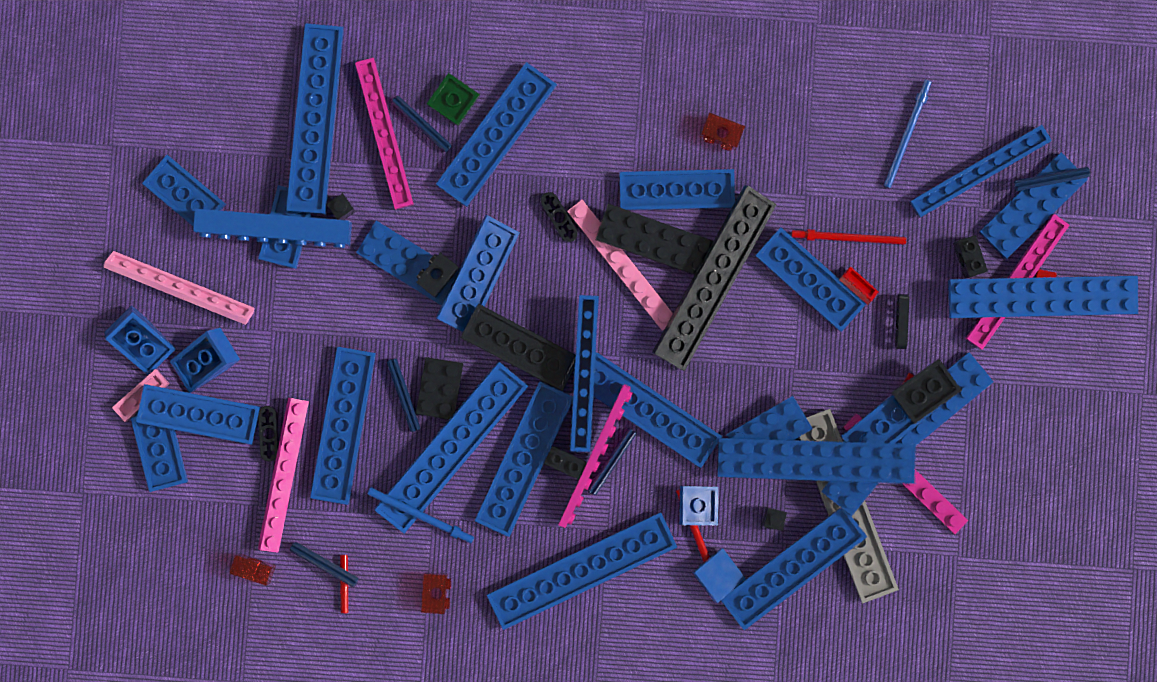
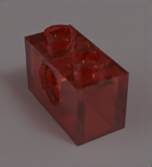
M709 112L700 137L706 143L713 145L715 142L720 144L722 149L732 151V149H737L745 126ZM724 129L727 136L724 138L719 137L717 130Z
M239 553L235 555L229 574L266 586L271 583L276 565Z
M425 572L423 574L421 613L445 614L446 609H450V598H447V590H451V578H448V573ZM432 589H440L442 596L440 598L433 597Z

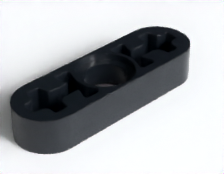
M552 192L543 194L541 205L564 242H574L578 235L577 229L558 197ZM548 196L550 199H555L553 201V205L555 206V208L557 207V205H559L560 207L558 209H555L551 214L549 213V210H552L551 206L549 204H544L546 202V197ZM557 212H561L565 216L564 221L561 223H557L554 220V215ZM567 221L570 223V225H566L568 230L574 231L572 234L573 238L571 239L564 237L566 234L564 228L561 230L558 228L565 225Z
M898 294L895 348L906 350L908 344L909 294Z
M264 406L258 413L260 455L263 460L270 462L276 460L279 446L278 420L276 409L272 406ZM266 409L273 413V416L269 417V423L273 422L274 426H263V422L267 423V417H263ZM267 428H271L274 431V436L271 439L264 437V430ZM274 441L275 445L271 444L270 447L275 454L269 458L268 455H265V451H268V445H264V442Z

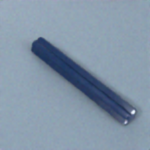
M397 95L392 99L391 103L443 152L446 153L451 148V144L401 97Z
M1089 167L1016 180L1014 188L1016 191L1088 178L1090 176Z
M395 358L388 360L387 364L411 432L420 430V425L398 360Z
M630 428L627 429L589 486V493L597 495L636 436L635 431Z
M294 542L291 545L290 552L347 585L355 587L358 583V577L298 542Z

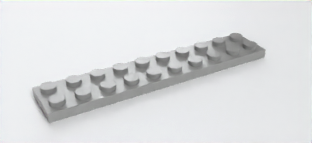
M830 409L806 417L813 429L800 436V441L842 442ZM816 481L828 516H830L840 506L821 492L829 481ZM864 501L852 517L866 534L867 538L844 555L861 603L899 590L868 507Z

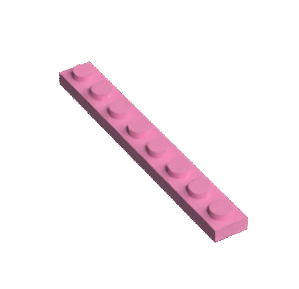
M583 200L579 201L567 211L568 214L663 331L673 315L672 311L623 250L595 240L601 222Z
M113 251L104 262V268L242 324L246 325L254 313V307Z

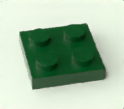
M448 73L427 102V105L459 126L480 97V94Z

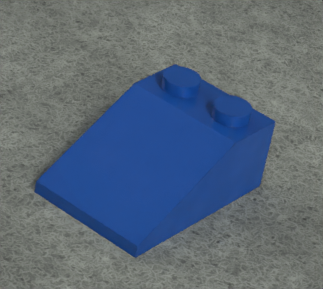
M132 305L104 332L105 339L147 375L152 373L176 349Z
M217 328L206 331L175 356L170 363L188 392L192 393L228 370L240 358L222 329Z

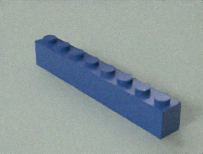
M195 209L193 232L199 234V237L211 238V235H218V239L229 240L230 236L237 237V240L249 241V238H257V242L268 243V239L276 240V243L279 244L295 241V245L306 246L307 242L314 243V246L326 247V244H333L334 248L344 249L345 245L350 246L352 222L335 219Z
M579 295L570 451L590 452L599 296Z

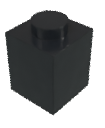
M343 193L327 204L337 220H345L356 212Z
M766 507L762 526L783 531L787 512Z

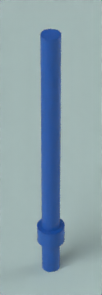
M924 80L921 91L917 93L914 109L883 185L886 188H891L921 109L927 102V94L932 84L929 80Z
M372 487L367 492L368 495L450 533L449 536L453 538H460L470 544L474 539V536L461 531V528L442 522Z

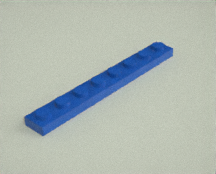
M1040 125L910 201V204L920 218L1052 140L1043 125Z

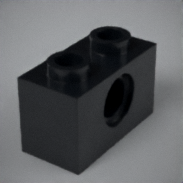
M976 235L953 243L964 279L988 272Z
M441 252L438 255L434 254L428 262L430 264L426 270L422 269L416 277L418 279L416 283L435 298L459 270V267ZM433 270H441L442 275L439 279L432 278L431 273Z
M552 446L544 464L579 480L587 462Z

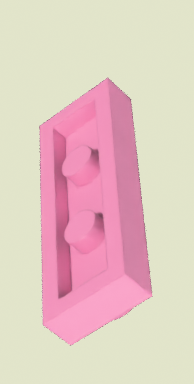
M157 369L112 407L124 422H127L138 412L144 384L166 388L170 384Z

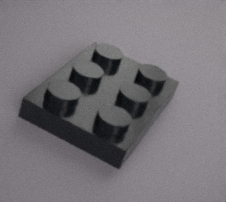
M425 357L416 414L450 419L456 412L464 363Z
M937 359L890 393L911 422L916 424L962 390L941 360Z

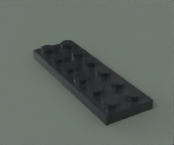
M611 204L606 206L595 239L598 242L695 275L713 243V240Z
M479 303L460 337L563 391L575 368V354Z

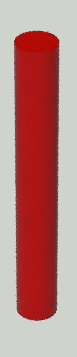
M340 555V567L348 571V555ZM340 581L341 613H348V585Z

